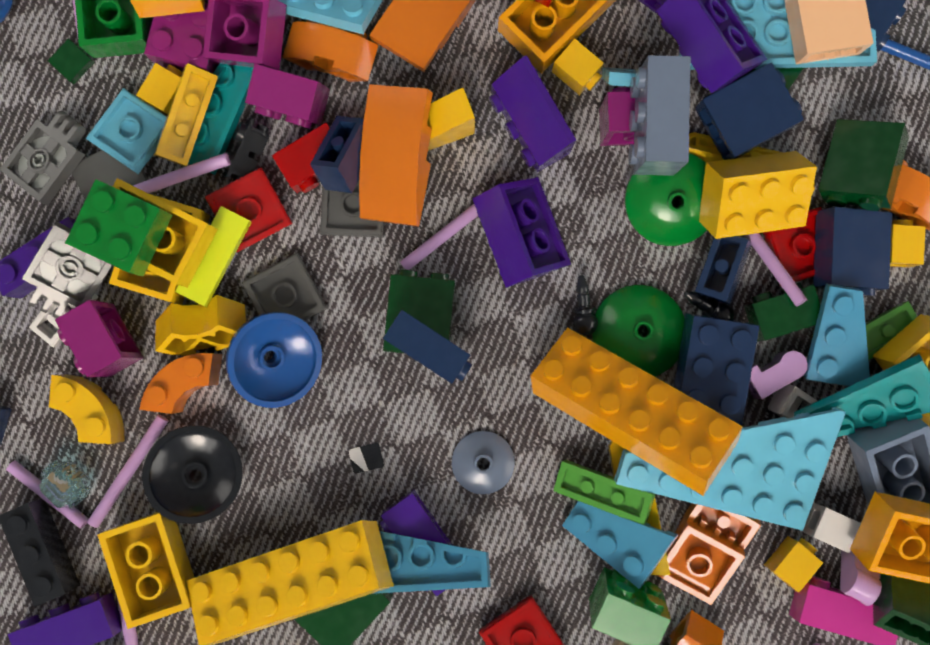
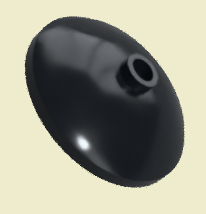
M198 425L180 427L161 437L147 454L142 471L144 492L153 508L162 516L185 524L206 522L222 514L237 497L243 478L242 461L234 444L219 431ZM194 470H200L202 473L201 479L197 482H193L190 478Z

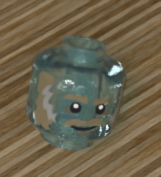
M66 460L61 463L54 461L41 472L43 479L39 484V489L57 508L67 506L73 508L81 503L90 493L88 488L90 477L74 461Z

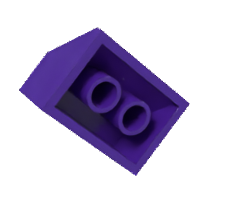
M668 0L656 10L661 18L662 27L679 44L680 54L691 57V64L697 71L698 81L704 88L709 89L711 93L730 85L768 60L728 0Z
M526 55L491 84L492 95L489 96V100L497 113L502 112L506 118L505 128L512 140H519L523 147V150L520 152L527 166H534L538 173L569 155L576 142V138Z
M538 177L498 184L473 198L478 217L482 223L506 288L571 265Z

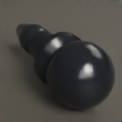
M580 275L576 285L578 307L573 308V312L576 314L573 319V327L578 334L588 336L596 331L598 319L593 313L595 306L589 305L590 296L587 281L583 275Z
M684 292V296L690 304L700 309L702 315L734 320V311L729 305L720 303L717 300L709 301L696 292Z

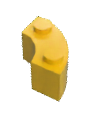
M219 295L214 296L210 300L207 308L200 304L180 305L171 303L156 320L155 351L171 355L196 354V350L214 347L218 351L227 348L237 330L246 323L245 304Z
M51 375L49 408L60 410L71 418L77 429L78 442L115 444L125 441L124 424L120 411L99 385L75 375Z

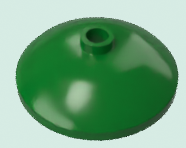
M689 153V162L674 176L634 175L633 172L625 190V210L631 225L642 237L658 245L679 246L694 241L707 231L699 222L706 162ZM675 196H681L682 203L678 207H673L671 203Z
M631 285L616 290L600 304L595 313L598 319V326L592 334V341L654 377L664 373L675 364L679 357L685 318L673 298L664 291L652 286ZM640 325L647 327V336H639L638 328Z

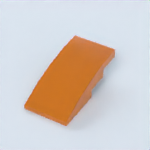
M393 0L370 33V39L422 72H425L439 49L442 50L456 27L459 28L476 0Z
M369 84L360 151L359 206L361 219L419 227L431 163L426 161L432 128L427 125L433 95L429 89Z
M691 503L675 531L678 537L666 552L670 575L657 576L712 605L745 558L744 550L761 527L760 520Z

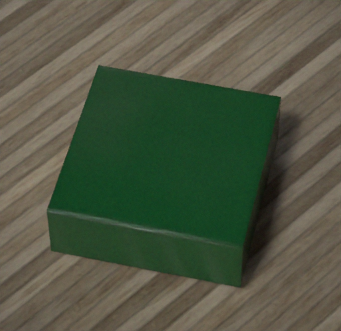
M69 38L47 60L73 85L95 63Z

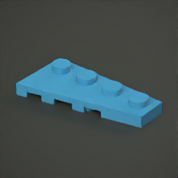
M380 531L394 586L375 593L491 587L489 552Z

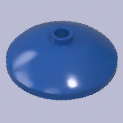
M284 312L264 313L248 320L234 334L226 354V370L233 388L248 402L265 408L283 407L301 399L315 384L322 365V349L314 330L302 319ZM273 351V357L265 361V353Z

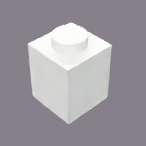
M814 503L802 532L850 553V547L861 523Z

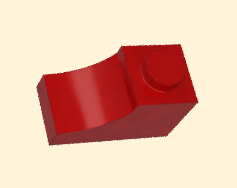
M327 123L322 124L271 155L290 187L296 193L300 191L303 193L309 192L319 185V179L310 163L330 129Z

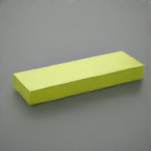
M220 206L211 223V226L218 230L188 288L178 285L175 292L207 308L252 222Z

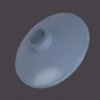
M476 431L466 435L457 444L452 455V470L456 480L466 490L476 494H490L500 490L509 482L514 471L515 460L510 445L500 435L490 431ZM480 458L489 460L490 464L487 469H480L477 466Z

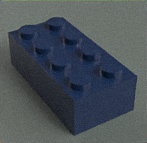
M686 313L674 388L742 426L760 326L750 322Z

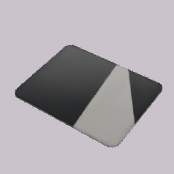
M379 443L349 450L355 474L384 467Z

